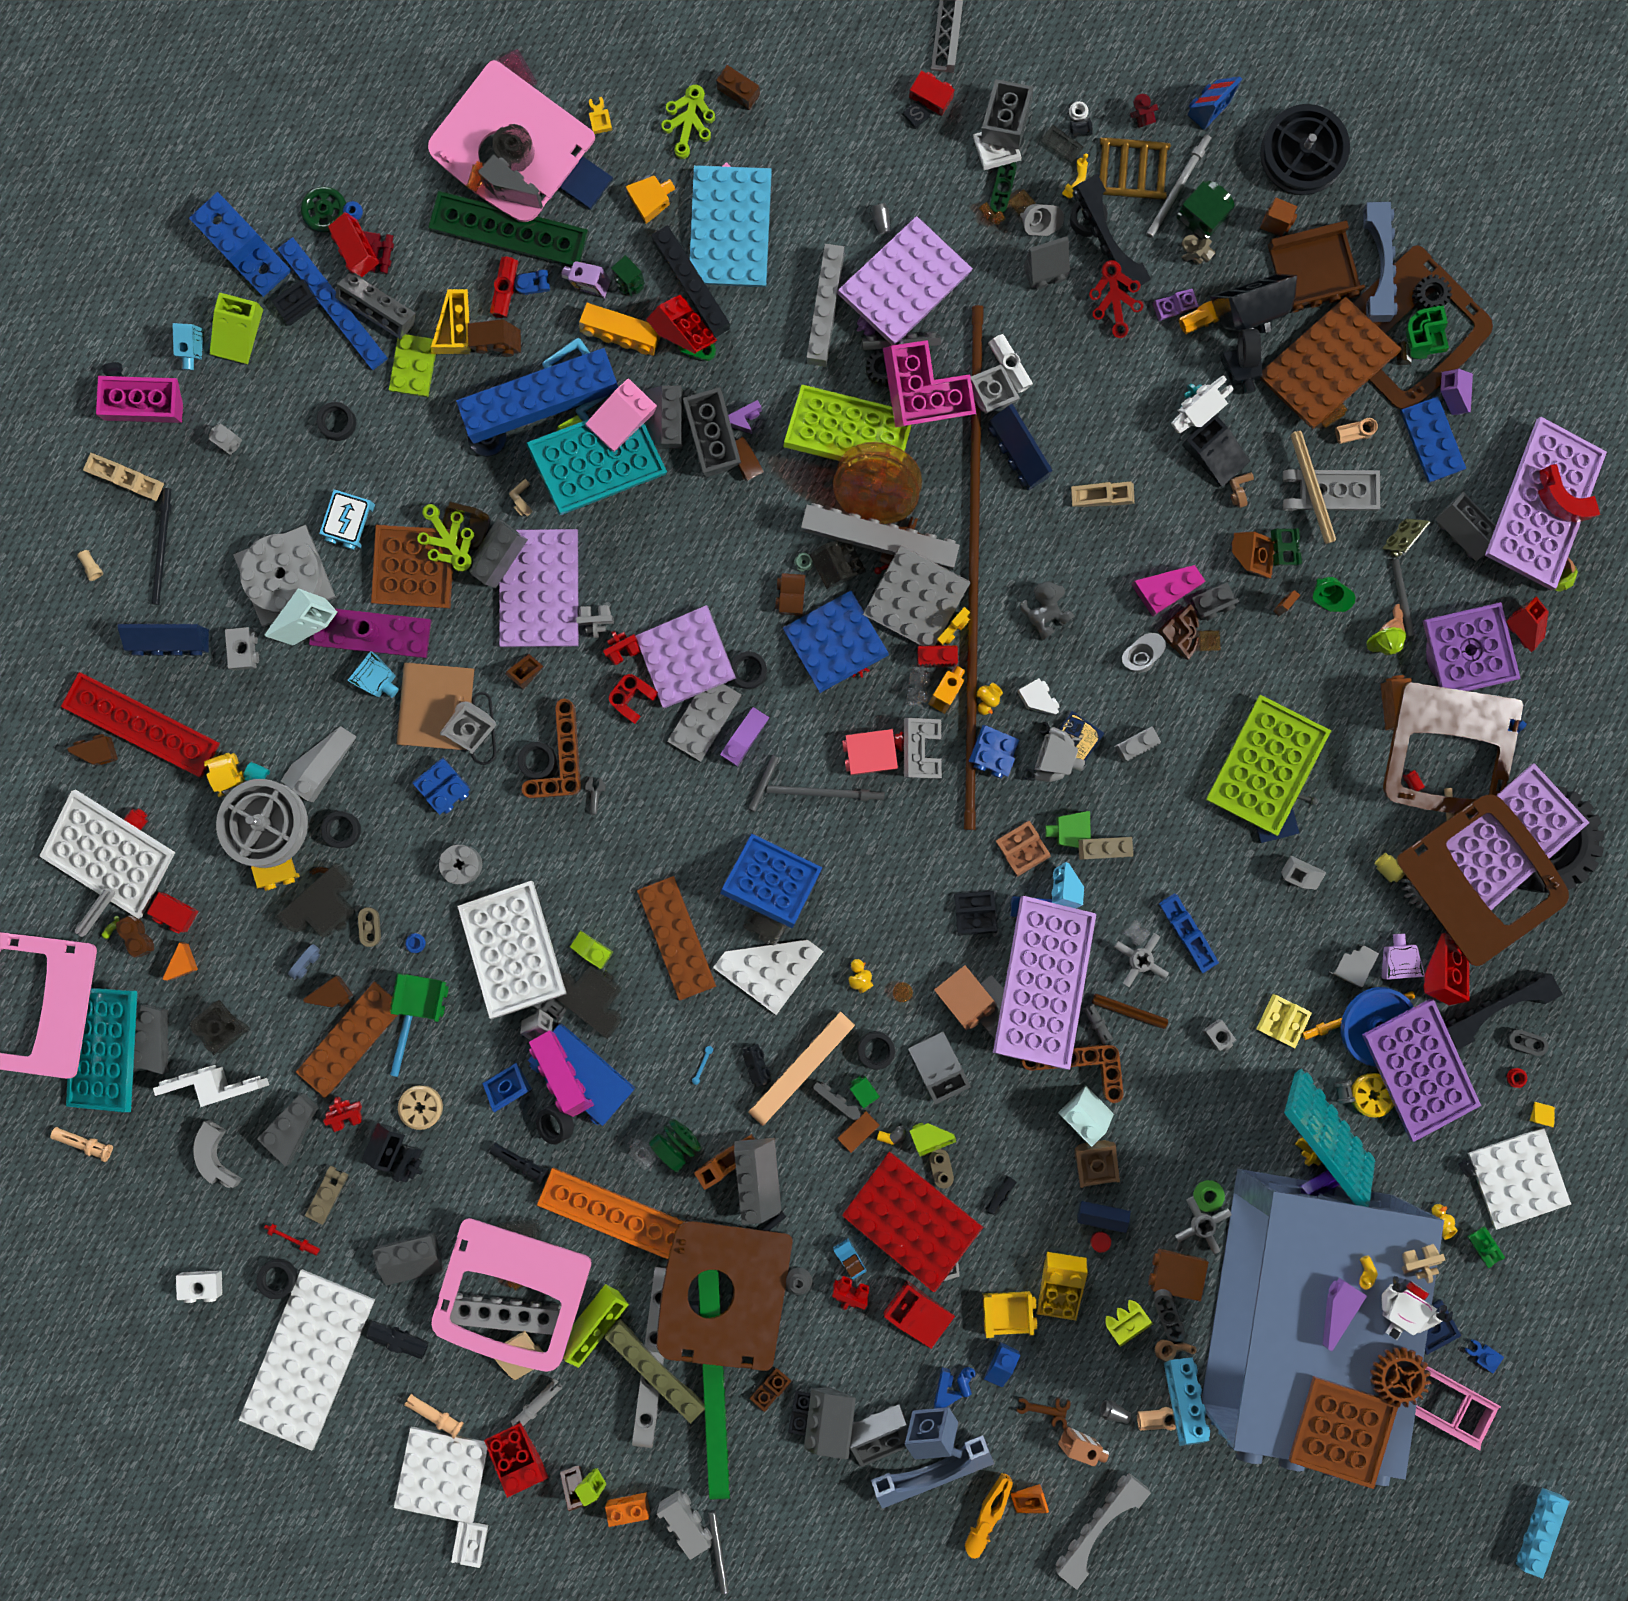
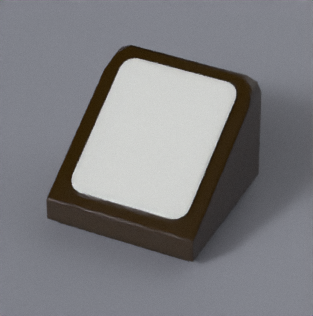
M1402 341L1398 345L1401 351L1396 355L1397 364L1411 365L1412 361L1408 343Z

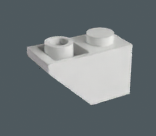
M1040 678L1017 691L1027 709L1053 716L1059 713L1058 708L1060 707L1055 698L1051 699L1048 691H1050L1045 681L1041 682Z

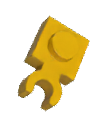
M599 97V105H594L592 99H589L590 108L594 111L589 113L594 134L612 131L608 109L603 110L604 101L602 97Z

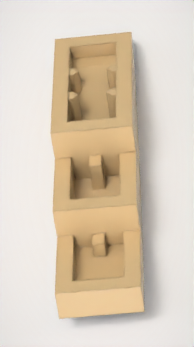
M90 453L83 469L87 473L154 501H157L164 486V483L93 453Z

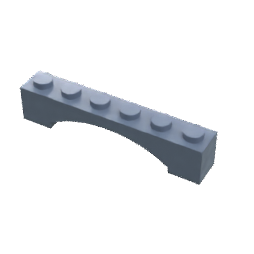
M1367 202L1363 209V227L1371 233L1380 257L1379 284L1375 295L1370 296L1366 302V316L1372 322H1390L1394 315L1397 314V303H1394L1397 286L1393 283V277L1396 275V266L1393 265L1395 246H1392L1395 229L1391 225V221L1394 219V209H1391V202Z
M982 1435L965 1442V1445L959 1449L963 1451L960 1459L951 1455V1457L918 1470L900 1474L887 1473L872 1479L871 1482L875 1495L882 1509L993 1465L994 1462L984 1436Z

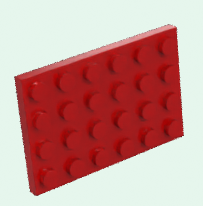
M892 1152L887 1154L842 1214L845 1219L932 1292H936L983 1229L981 1224Z

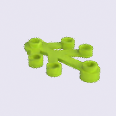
M699 85L689 86L684 97L676 102L669 101L666 104V111L669 115H675L678 109L689 104L687 111L672 120H664L661 124L663 132L668 134L675 127L684 123L680 142L674 148L675 155L679 159H686L690 155L688 140L692 123L703 142H707L711 138L710 130L704 127L695 113L696 106H698L703 113L706 123H713L715 121V113L704 102L705 93ZM696 91L698 95L692 96V92ZM670 106H674V107H675L674 110H669L668 108H669ZM711 114L713 117L708 119L706 115ZM666 124L671 125L669 129L664 128ZM704 132L709 134L707 137L702 136ZM680 147H685V150L683 152L679 151L678 149Z
M433 504L426 505L423 508V516L427 520L432 521L442 539L431 537L423 532L418 535V542L422 545L430 544L448 548L453 554H441L438 550L431 549L428 552V558L434 562L452 563L453 567L458 571L468 570L472 564L468 551L470 542L474 537V532L470 528H464L461 531L463 542L459 550L456 542L460 524L464 520L463 515L458 511L451 514L452 526L449 534L439 519V509ZM429 509H433L432 515L427 514ZM459 514L460 519L455 521L454 516ZM466 531L471 532L469 537L464 536ZM422 536H427L426 542L421 541ZM433 552H437L438 556L435 559H432L431 557ZM464 558V563L460 565L458 560Z

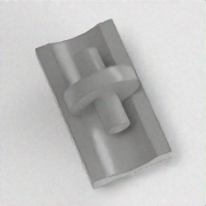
M608 605L598 606L599 616H591V607H580L579 617H576L577 624L579 626L593 625V627H586V633L593 632L594 638H598L599 632H606V627L598 626V624H614V618Z

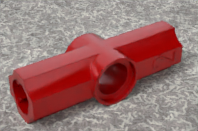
M501 257L497 279L494 282L495 290L490 315L496 318H507L511 296L514 293L513 286L518 260L512 257ZM502 285H509L505 291H501L500 287Z

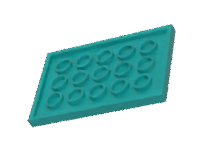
M588 420L527 442L526 446L559 516L666 475L667 470L645 424L631 435L615 452H612L585 426Z
M91 988L78 1071L75 1077L67 1078L66 1107L131 1112L137 991Z

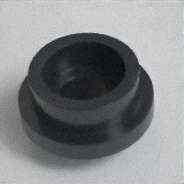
M1461 1159L1462 1162L1458 1163L1465 1176H1475L1477 1168L1473 1165L1472 1160Z

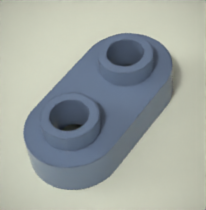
M312 944L293 965L288 975L294 980L296 978L301 979L307 973L306 967L310 962L313 964L320 957V949Z

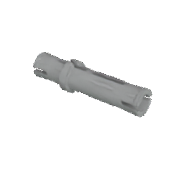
M553 1379L530 1404H526L523 1407V1411L511 1421L512 1425L514 1426L520 1421L524 1426L530 1419H534L537 1416V1412L562 1389L561 1384L553 1388L559 1381Z

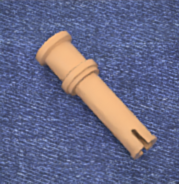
M58 1127L53 1129L50 1136L53 1140L83 1150L87 1156L93 1155L101 1158L103 1162L109 1159L113 1150V1145H104L94 1138L88 1140Z
M413 1394L409 1396L404 1405L435 1423L438 1430L442 1429L451 1434L453 1439H455L464 1424L462 1421L458 1422L451 1418L449 1413L439 1412L413 1396Z

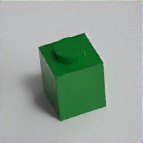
M858 1076L851 1081L852 1086L849 1088L863 1109L880 1097L866 1076L863 1078Z

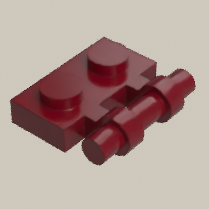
M363 231L379 262L376 266H381L380 273L387 275L388 268L391 267L390 255L394 249V236L386 234L385 241L382 242L380 241V233ZM379 249H383L382 258L379 259ZM376 266L369 272L375 273Z

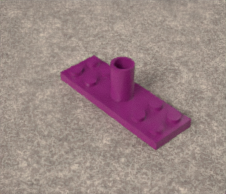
M335 609L337 613L328 626L311 635L309 642L310 646L427 658L431 619ZM369 627V631L364 634L365 629Z

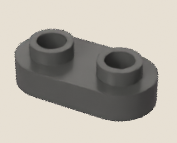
M1519 1029L1512 1030L1507 1036V1042L1513 1049L1536 1056H1542L1548 1051L1549 1045L1544 1037ZM1516 1036L1520 1037V1041L1518 1043L1514 1041V1038ZM1535 1042H1538L1539 1047L1537 1049H1534L1533 1044Z

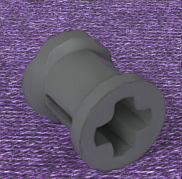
M1351 1080L1334 1083L1339 1098L1337 1100L1338 1104L1355 1101L1350 1086L1352 1084Z

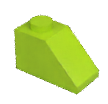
M581 930L570 946L580 956L600 969L605 966L613 954L612 950Z
M924 1123L917 1124L910 1130L920 1157L956 1142L954 1134L928 1123L925 1125Z

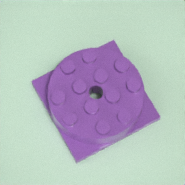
M1501 602L1423 620L1427 637L1426 658L1431 672L1437 678L1439 687L1473 691L1521 679ZM1466 647L1471 650L1470 656L1463 652Z

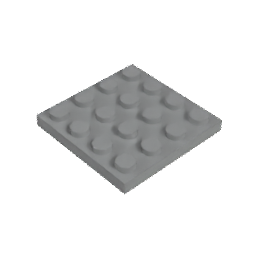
M900 545L863 615L921 646H935L937 639L944 631L966 592L970 581Z

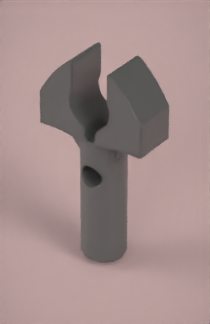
M592 777L587 781L585 790H589L591 793L589 813L596 815L599 794L602 791H606V785L599 778V787L595 791L592 785L594 778Z

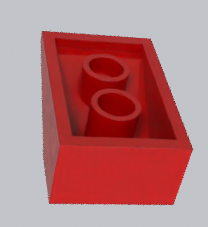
M1442 933L1425 972L1424 993L1447 1005H1454L1469 1001V961L1448 934Z

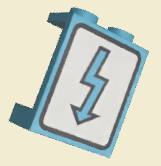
M333 490L319 534L325 537L324 541L336 544V541L343 543L345 548L354 550L357 547L361 549L362 545L359 543L368 512H373L375 504L370 500Z

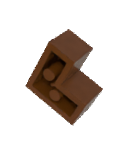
M504 319L468 323V347L479 354H485L488 350H494L501 353L502 356L511 357L515 353H521V330Z

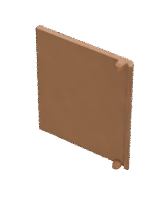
M404 663L396 745L467 750L446 736H442L440 732L455 713V708L459 703L472 702L474 669Z

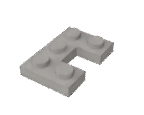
M904 718V778H942L941 759L925 758V739H941V720Z

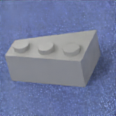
M678 1490L659 1503L657 1515L659 1518L664 1517L669 1524L666 1526L668 1531H673L677 1537V1543L691 1560L711 1547L712 1535L707 1527L704 1529L700 1523L702 1519L698 1511L692 1510L689 1496Z

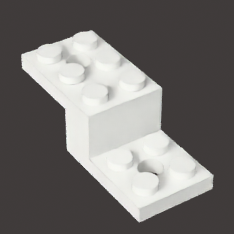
M216 1065L161 1081L159 1082L160 1086L153 1088L155 1096L194 1084L200 1107L269 1086L267 1078L261 1079L258 1076L242 1081L243 1085L241 1082L228 1086L223 1067L216 1068Z

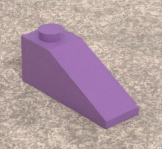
M753 707L720 754L721 757L738 767L769 717Z
M1338 1278L1337 1281L1331 1284L1329 1287L1330 1293L1327 1296L1323 1345L1330 1351H1333L1367 1297L1341 1278Z

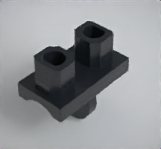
M406 1145L400 1146L398 1155L403 1159L401 1163L393 1162L389 1171L394 1176L393 1180L396 1182H407L409 1178L413 1179L415 1174L422 1175L423 1169L419 1167L422 1162L419 1159L423 1152L422 1149Z

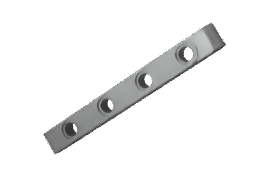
M655 1267L645 1347L663 1365L664 1357L659 1353L656 1345L657 1341H654L651 1335L657 1333L660 1301L656 1295L662 1293L666 1268ZM642 1375L640 1378L632 1446L652 1448L660 1393ZM649 1414L651 1420L643 1421L641 1415Z

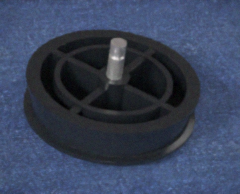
M1313 104L1292 106L1281 112L1272 121L1262 139L1260 148L1262 167L1268 178L1280 189L1297 195L1314 194L1329 187L1346 166L1350 154V139L1343 122L1330 110Z

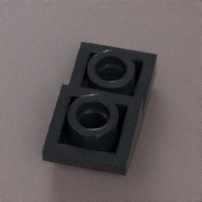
M795 1391L788 1433L801 1436L806 1435L811 1393Z

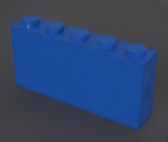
M561 1023L553 1032L567 1054L566 1062L569 1061L576 1071L575 1079L578 1078L586 1089L585 1093H583L588 1100L591 1099L594 1106L585 1111L590 1115L589 1119L594 1124H601L603 1126L634 1091L635 1087ZM531 1056L528 1060L531 1063L529 1066L539 1073L538 1066L540 1064L537 1059Z

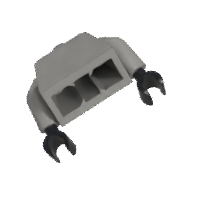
M1043 722L1042 725L1046 726L1047 729L1045 731L1039 730L1045 738L1034 770H1025L1031 771L1032 776L1030 778L1024 777V779L1028 781L1036 779L1037 781L1053 782L1063 779L1065 775H1070L1072 769L1082 771L1085 760L1076 757L1078 748L1074 746V741L1067 732L1055 727L1051 728L1047 722Z

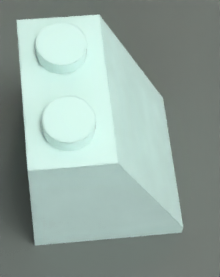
M1086 1085L1058 1112L1091 1147L1107 1132L1114 1115Z

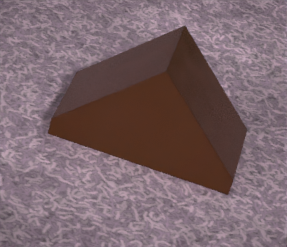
M528 654L506 671L505 674L521 688L525 689L544 666Z

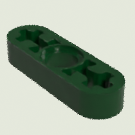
M1015 162L999 166L990 203V210L994 215H1002L1007 210L1017 168ZM1010 165V169L1013 170H1009L1008 177L1006 178L1004 177L1005 169L1002 167ZM1005 183L1009 189L1006 192H1001L998 190V185ZM1000 196L1003 197L1001 205L1004 207H1001L1000 210H997L996 206L993 204H997L998 198Z

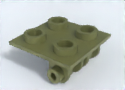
M1416 519L1402 521L1394 535L1387 539L1383 549L1390 550V554L1395 558L1401 556L1403 552L1406 553L1430 524V521Z

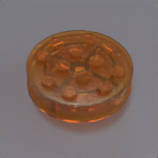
M880 442L862 443L849 449L841 457L833 480L835 497L846 512L860 515V519L864 520L869 518L879 520V524L895 523L909 516L918 503L922 488V475L914 459L900 448Z

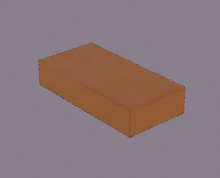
M1295 590L1282 599L1273 611L1278 616L1288 611L1300 594Z
M865 1111L837 1139L852 1153L880 1125Z

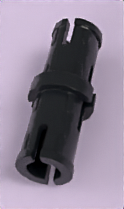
M1006 1175L999 1188L995 1189L994 1196L985 1209L996 1216L1003 1203L1009 1199L1008 1196L1017 1184V1181Z

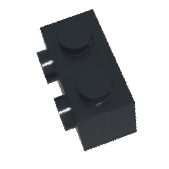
M377 1123L361 1160L373 1169L389 1172L405 1135L392 1126Z

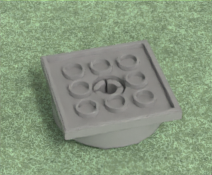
M306 525L284 534H273L263 537L250 548L233 554L240 571L242 587L252 601L263 627L275 621L298 588L321 596L327 601L336 597ZM281 569L285 570L284 577L279 579L278 575Z

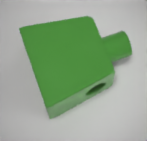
M1090 811L1057 817L1056 825L1045 826V836L1057 837V845L1079 848L1078 840L1091 839Z

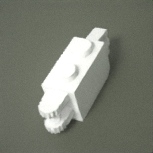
M1221 376L1211 385L1205 384L1196 391L1197 394L1194 397L1186 399L1181 404L1182 407L1178 410L1180 414L1171 423L1178 433L1191 426L1202 427L1228 404L1224 398L1233 391V387L1229 385L1221 392L1218 391V388L1227 380L1225 376Z

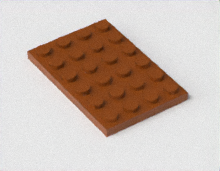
M1345 297L1262 370L1260 379L1310 428L1314 429L1401 351V348Z

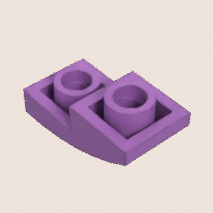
M1193 289L1177 292L1173 296L1155 300L1152 303L1158 321L1189 312L1199 307Z

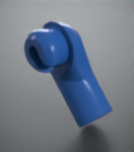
M970 1367L962 1369L957 1378L962 1397H968L972 1394L969 1382L972 1377H975L976 1373Z

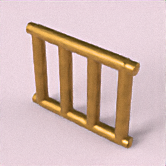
M1100 138V145H1102L1100 179L1106 189L1103 195L1149 199L1167 198L1164 188L1167 150H1170V143ZM1110 146L1121 147L1118 188L1107 187ZM1129 148H1140L1137 189L1126 188ZM1148 149L1160 150L1157 191L1145 190Z

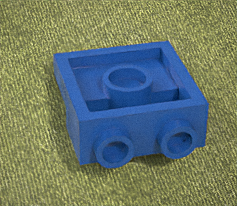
M982 725L969 762L975 764L974 768L985 771L987 769L992 771L991 775L997 778L1008 777L1015 761L1013 755L1019 739Z
M441 758L413 781V785L439 815L443 812L444 814L449 813L454 808L452 804L457 800L463 801L469 795L468 791L470 788L444 758Z

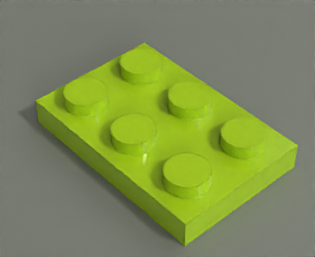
M406 334L401 339L398 338L389 386L390 392L428 398L436 354H431L433 339Z

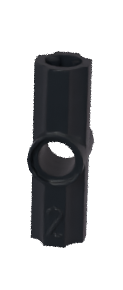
M376 1321L371 1323L366 1339L385 1345L386 1349L392 1352L406 1353L423 1359L428 1348V1341L410 1335L407 1330L405 1332L401 1331L399 1327L391 1328Z

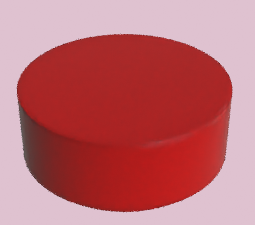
M1098 1231L1092 1235L1090 1243L1095 1251L1106 1252L1111 1246V1239L1105 1232Z

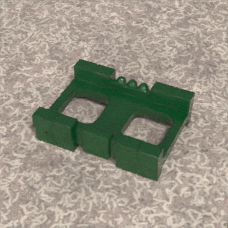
M1277 528L1271 530V542H1275L1274 566H1299L1302 564L1301 552L1298 549L1300 547L1298 545V540H1300L1299 528ZM1282 532L1291 533V543L1282 542ZM1284 551L1292 552L1293 562H1284Z

